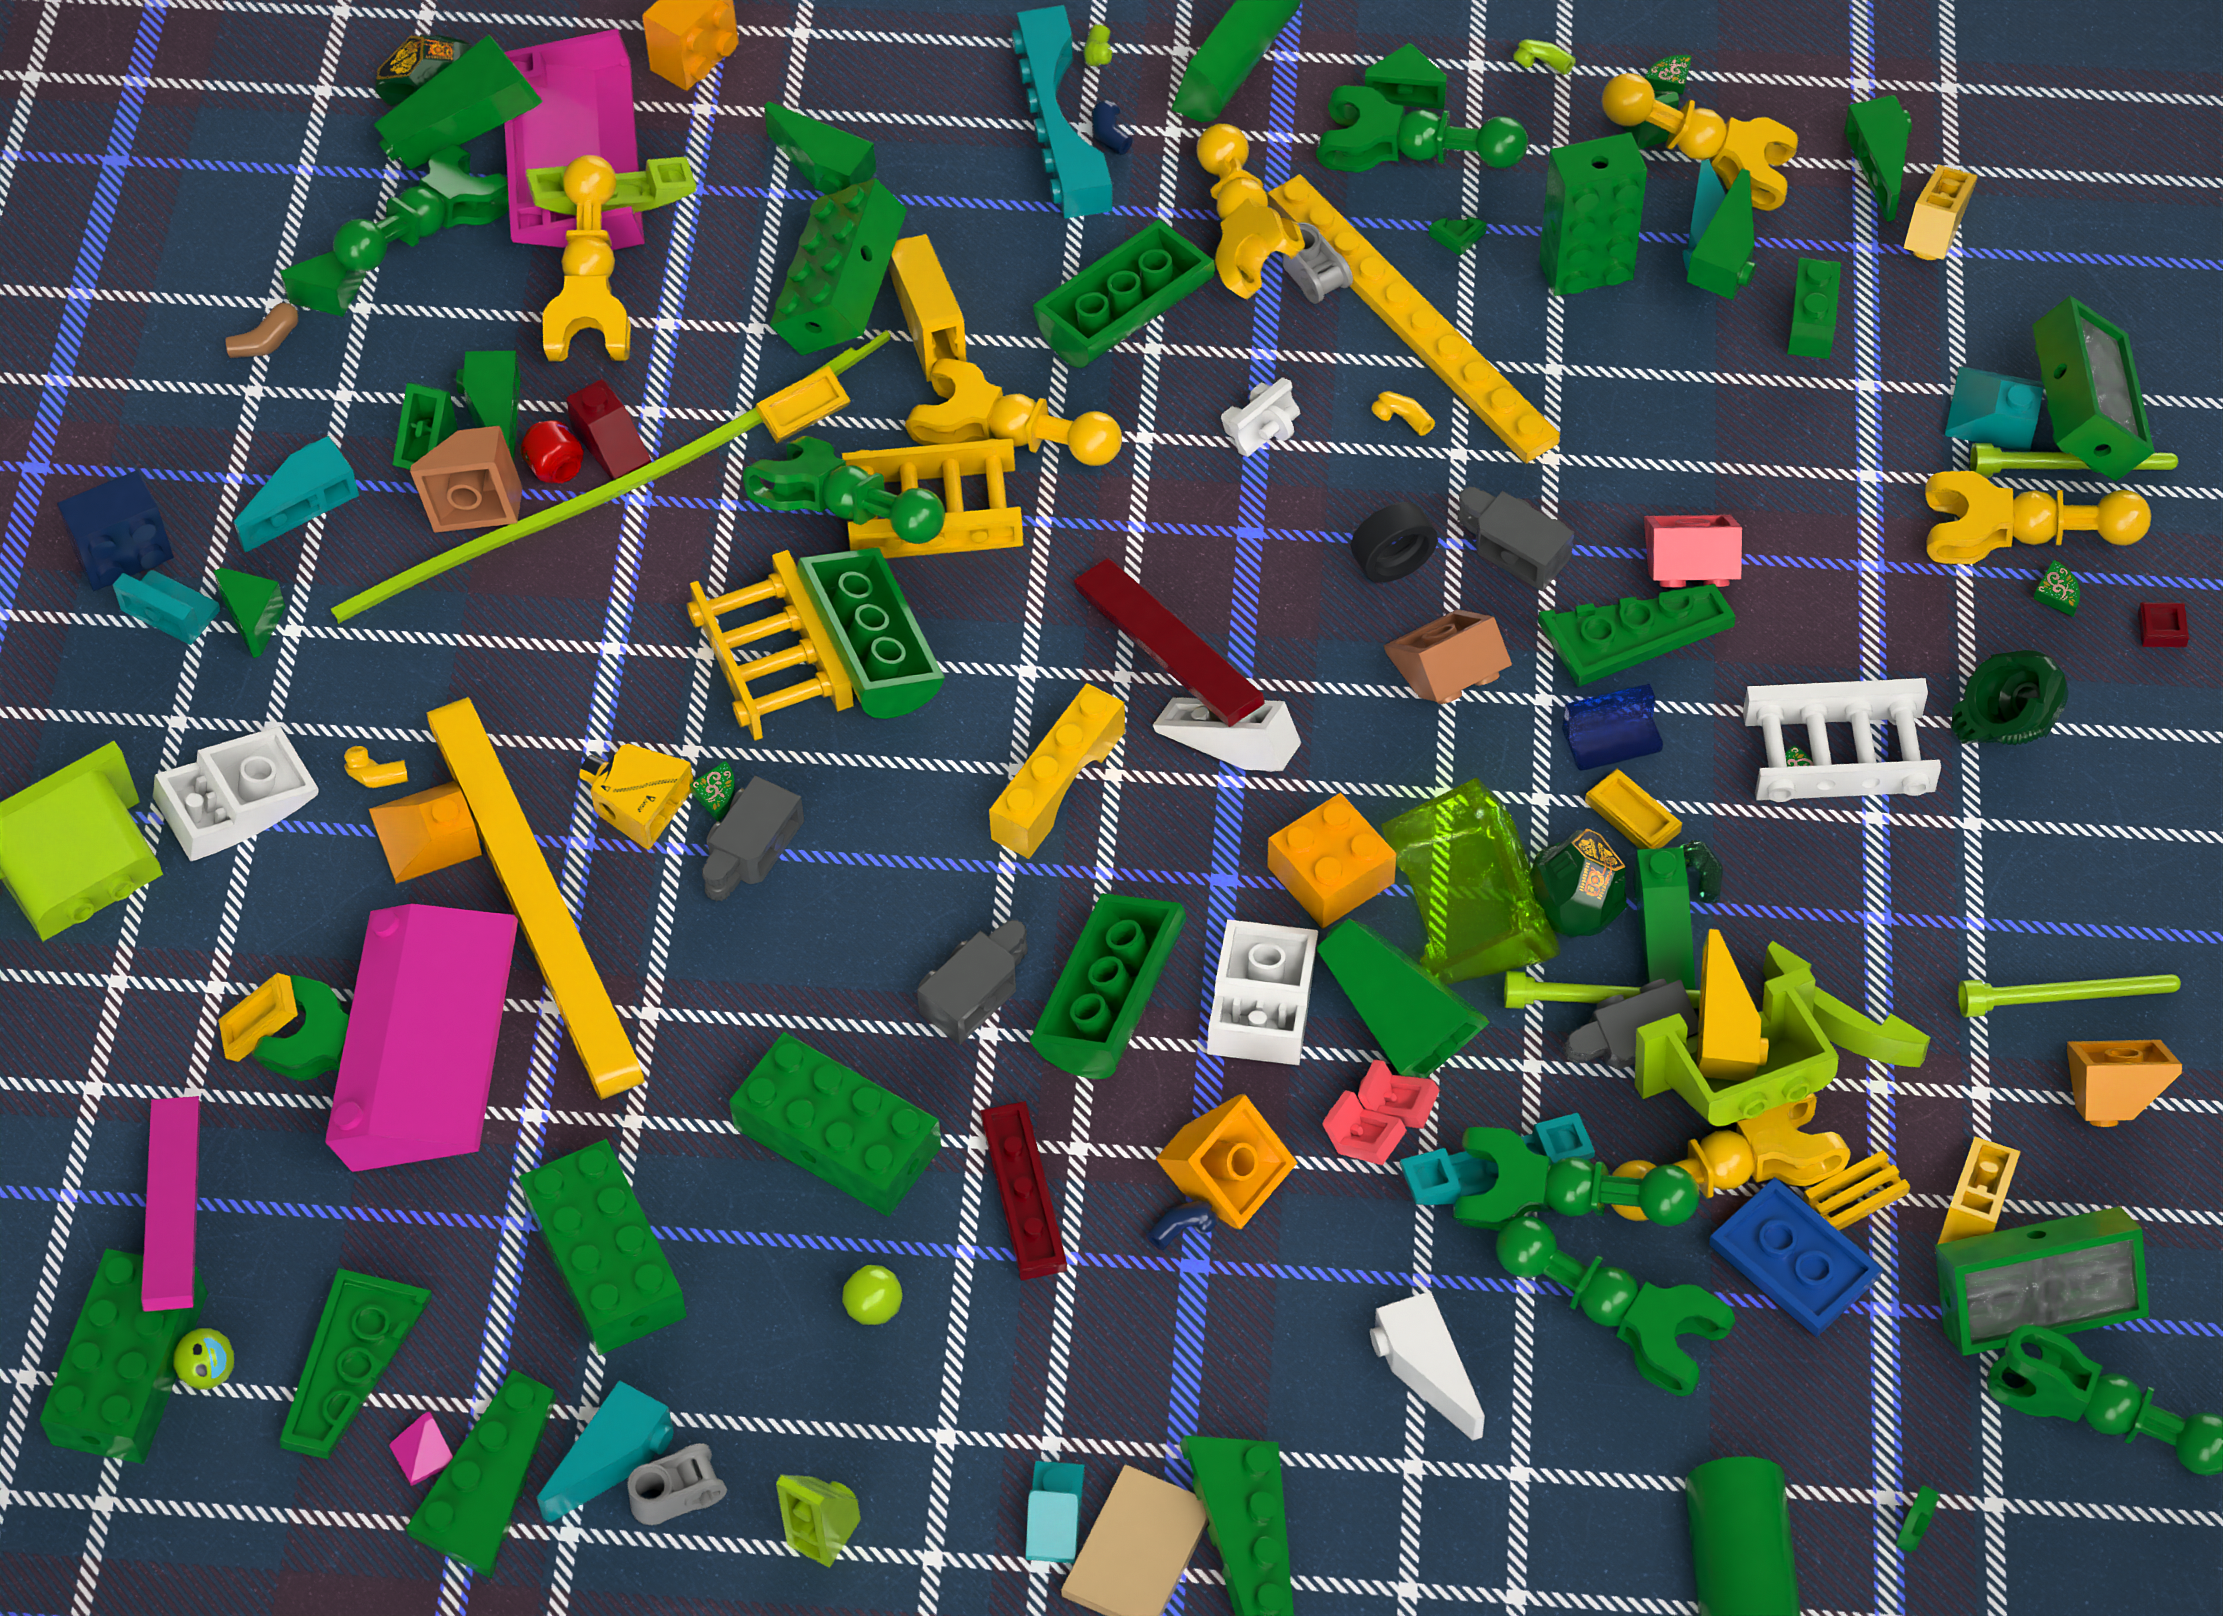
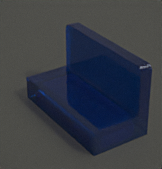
M1650 684L1565 704L1562 730L1579 770L1584 771L1662 751L1663 741L1653 720L1656 697Z

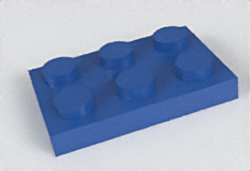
M1776 1177L1710 1236L1709 1245L1816 1338L1881 1278L1883 1271L1880 1265Z

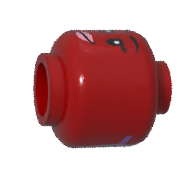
M558 420L538 422L532 425L527 430L520 449L521 456L536 477L545 483H564L574 478L581 468L584 450L580 442L567 425Z

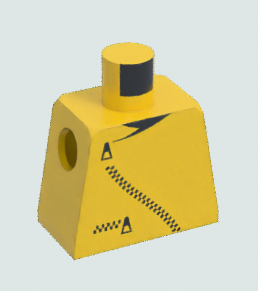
M631 744L622 745L610 762L594 755H589L583 762L579 773L580 779L593 784L590 791L594 811L601 818L648 850H650L691 793L690 784L694 782L690 762Z

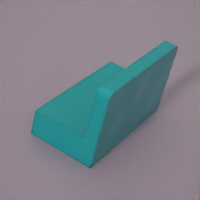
M150 570L141 581L122 573L113 584L121 611L189 645L194 643L220 612V606L217 601L154 570Z

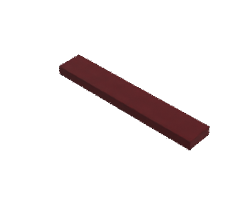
M1109 557L1074 579L1076 590L1228 727L1233 726L1265 704L1263 693Z

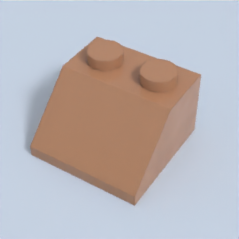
M500 426L458 430L411 465V475L434 533L518 523L523 487Z
M1458 609L1383 645L1388 657L1418 697L1435 701L1438 704H1446L1462 696L1461 690L1473 684L1480 686L1493 682L1500 677L1499 671L1512 665L1495 618Z

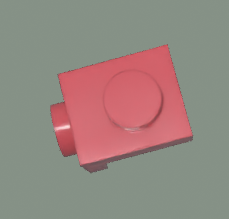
M1373 1060L1367 1075L1361 1080L1358 1098L1366 1110L1401 1118L1405 1127L1423 1129L1440 1090L1433 1079L1392 1075L1383 1060Z
M1347 1090L1343 1092L1323 1120V1127L1338 1154L1382 1166L1407 1131L1401 1118L1363 1109L1356 1094Z

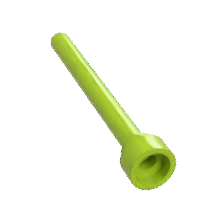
M1973 443L1970 453V470L1984 477H1992L1993 473H2000L2001 469H2090L2083 460L2072 453L2002 452L2000 447H1993L1992 443ZM2154 453L2132 470H2172L2178 465V457L2173 453Z
M1506 971L1504 1007L1524 1009L1525 1004L1533 1005L1534 1000L1600 1003L1607 998L1620 994L1626 1000L1640 995L1639 989L1641 987L1535 982V978L1526 977L1525 972ZM1685 989L1692 1007L1699 1009L1700 990Z
M2174 974L1992 988L1990 983L1983 984L1981 979L1960 981L1958 986V1002L1964 1018L1984 1016L1986 1011H1992L1994 1006L2173 993L2179 990L2181 981Z

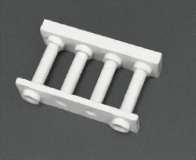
M1926 679L1748 686L1743 708L1745 726L1763 727L1769 768L1759 769L1755 790L1756 800L1785 802L1798 798L1903 793L1917 796L1926 792H1935L1941 763L1940 760L1921 761L1914 718H1922L1928 695ZM1893 719L1897 724L1903 761L1877 763L1869 720ZM1849 721L1852 723L1858 764L1832 765L1825 723ZM1781 725H1807L1814 766L1787 767Z

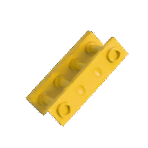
M1013 438L842 453V460L846 461V465L861 467L870 475L875 473L882 474L884 476V483L901 481L902 492L911 488H918V480L943 478L947 510L941 532L933 540L922 544H913L902 540L894 532L890 520L887 518L878 519V515L862 525L855 524L854 521L848 522L850 551L879 547L884 558L1023 546L1021 507L1007 508L1003 472L1015 471ZM986 474L990 509L964 512L960 476Z
M789 550L772 555L774 573L768 575V580L710 600L706 599L699 582L695 581L690 583L692 601L686 603L694 627L702 626L736 701L732 702V707L740 727L748 726L754 741L763 738L760 721L761 715L812 697L822 695L823 698L830 696L837 712L854 706L850 680L797 574V567ZM775 596L776 599L783 598L787 605L782 613L722 633L715 618L717 615ZM789 628L792 632L799 630L802 639L799 640L800 645L737 666L730 651L732 648ZM805 661L808 665L814 663L818 670L813 679L756 699L752 698L745 683Z

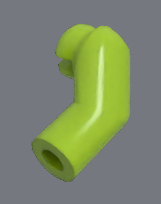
M1093 25L1085 43L1084 58L1090 66L1106 65L1112 59L1111 46L1107 43L1110 37V30L1104 25Z
M1524 39L1517 44L1519 48L1513 54V59L1526 68L1531 67L1534 60L1538 58L1563 75L1568 74L1576 62L1575 57L1553 43Z

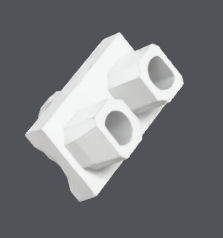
M1282 377L1272 386L1261 382L1251 390L1249 396L1250 404L1244 409L1231 406L1221 415L1225 433L1235 439L1240 454L1248 457L1273 436L1285 441L1294 434L1292 420L1300 415V410L1292 398V383L1290 380Z

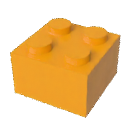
M658 0L642 14L650 70L686 92L698 81L703 80L710 70L724 57L732 54L739 44L733 0Z
M1341 792L1268 838L1269 870L1322 929L1395 883L1397 854Z

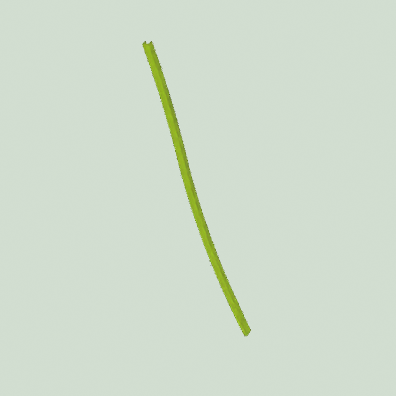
M886 330L857 351L851 347L813 373L829 365L837 377L889 341L891 334ZM753 408L707 435L625 476L519 520L518 523L507 525L402 572L333 607L331 613L335 615L339 624L450 568L583 513L653 481L762 423L763 420L757 410Z

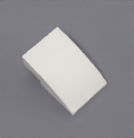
M278 726L200 749L197 752V762L155 774L153 798L189 860L194 861L236 845L280 822L317 796L319 789L282 728Z
M1227 919L1208 1028L1207 1054L1300 1065L1318 930Z

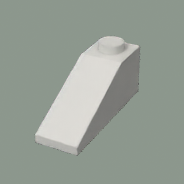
M1173 697L1153 724L1155 732L1244 770L1283 771L1301 744L1285 701L1264 700L1265 704L1233 726L1228 727L1197 698Z
M1431 1291L1377 1308L1375 1328L1370 1329V1337L1378 1357L1386 1356L1391 1371L1469 1438L1472 1440L1482 1438L1485 1416Z

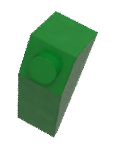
M1895 95L1850 104L1844 134L1887 222L1895 220L1908 134L1912 131L1910 115L1907 110H1902Z
M768 101L765 104L764 112L767 134L817 190L822 191L826 195H831L847 189L853 184L869 181L876 172L874 143Z
M1743 168L1740 170L1690 258L1687 276L1688 283L1731 300L1734 299L1741 285L1744 287L1749 286L1757 267L1756 263L1751 262L1755 243L1750 171Z
M465 351L464 369H457L458 394H465L468 412L477 428L501 427L513 463H515L521 386L516 351Z
M1683 847L1638 849L1633 873V885L1647 984L1659 979H1665L1667 984L1681 979L1685 989L1696 990L1689 886Z

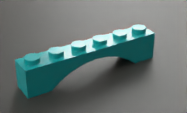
M1065 6L1018 12V29L1011 30L1012 44L1015 54L1022 53L1023 59H1019L1022 83L1030 84V89H1026L1030 113L1037 112L1038 118L1034 119L1037 142H1045L1046 148L1042 149L1045 173H1053L1054 179L1049 180L1053 204H1061L1064 219L1112 211V183L1104 153L1089 145L1071 128L1063 117L1056 100L1057 90L1063 75L1073 62L1072 33Z

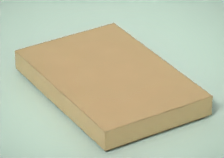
M1124 1465L1061 1589L1062 1597L1106 1616H1162L1209 1522L1202 1500L1198 1501L1196 1494Z

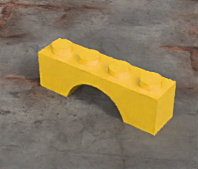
M1088 683L1085 684L989 809L991 839L1030 859L1053 828L1061 801L1077 774L1093 760L1102 763L1125 733V702Z

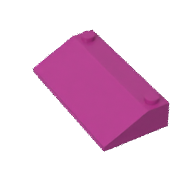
M618 29L504 52L543 101L537 107L505 122L511 239L515 243L566 248L569 244L566 239V231L576 230L577 215L557 213L534 205L526 179V169L568 166L574 159L580 156L595 155L606 160L612 166L615 174L639 172L631 60ZM629 206L602 212L601 230L608 231L611 239L610 248L612 250L644 244L642 211L634 213L632 207Z
M406 904L370 911L325 1140L328 1146L352 1172L479 1151L518 919L515 915L419 904Z

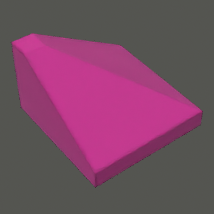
M430 1411L421 1415L389 1444L411 1486L445 1469L453 1459Z

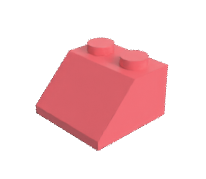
M1731 515L1644 516L1648 572L1654 581L1660 580V586L1684 587L1686 586V580H1703L1704 586L1715 584L1717 587H1724L1730 585V579H1741L1742 527Z

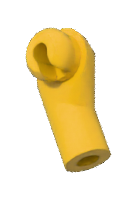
M1385 391L1378 395L1379 399L1372 404V411L1377 417L1383 421H1388L1396 413L1402 416L1420 436L1429 433L1435 425L1434 419L1413 398Z
M354 746L345 752L344 758L347 763L344 765L347 774L368 788L408 782L404 760L379 765L368 757V751L363 746Z

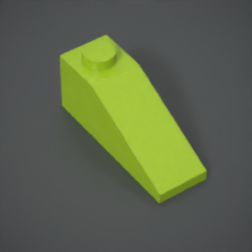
M781 1475L776 1482L787 1545L830 1568L861 1520L858 1499H856L855 1494L849 1488L838 1482L833 1481L828 1484L816 1477Z

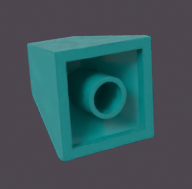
M1959 366L1945 436L1977 443H1992L1993 446L2030 452L2044 390L2043 382Z

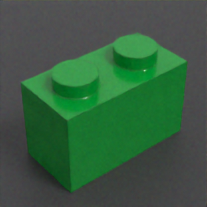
M1799 258L1793 289L1788 355L1830 358L1836 326L1841 262Z

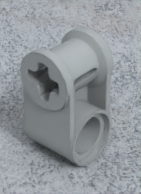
M1297 223L1300 227L1305 247L1292 260H1290L1287 254L1283 253L1282 266L1301 287L1305 296L1312 303L1316 304L1322 301L1324 295L1338 287L1347 288L1352 285L1353 275L1344 257L1333 249L1315 226L1308 223Z
M694 1444L687 1446L675 1454L643 1464L634 1469L629 1476L627 1484L631 1512L636 1520L647 1525L661 1524L666 1520L692 1510L709 1507L725 1496L727 1488L723 1480L717 1479L710 1463L712 1453L708 1445ZM653 1489L662 1492L660 1496L653 1499L641 1497V1494L647 1490Z

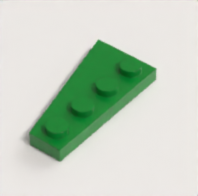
M1715 584L1661 592L1659 598L1637 600V597L1619 599L1617 605L1595 608L1594 603L1575 606V611L1555 614L1553 609L1540 611L1538 615L1539 625L1578 687L1732 628L1735 625L1736 619L1735 614Z
M338 1268L280 1438V1447L282 1449L329 1459L431 1301V1290Z
M512 1370L406 1526L408 1536L492 1579L497 1565L496 1558L502 1541H505L512 1524L511 1516L519 1496H522L528 1479L527 1472L533 1455L537 1454L556 1401L553 1389Z
M1185 1435L1179 1445L1184 1460L1189 1459L1195 1477L1192 1485L1197 1500H1202L1210 1523L1207 1530L1212 1545L1218 1547L1224 1569L1221 1572L1235 1615L1294 1616L1278 1442Z

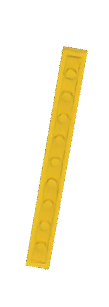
M1301 174L1268 192V205L1277 211L1281 218L1290 219L1295 223H1308L1319 230L1333 249L1342 255L1348 263L1353 275V283L1350 287L1525 464L1559 444L1560 433Z

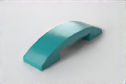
M1579 1113L1534 1124L1532 1134L1520 1137L1532 1153L1549 1156L1554 1163L1560 1159L1574 1156L1589 1160L1595 1155V1150ZM1446 1148L1400 1160L1401 1169L1415 1204L1419 1205L1454 1204L1456 1199L1461 1196L1485 1194L1495 1186L1499 1176L1498 1164L1474 1158L1467 1151L1448 1156Z

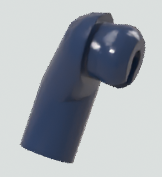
M1102 100L1092 110V134L1096 139L1120 155H1123L1130 149L1133 139L1116 128V121L1118 120L1116 114H1120L1119 106L1115 102Z
M1202 1200L1173 1206L1146 1234V1237L1154 1247L1164 1250L1182 1229L1193 1225L1200 1234L1210 1232L1218 1223V1215L1211 1210V1204Z

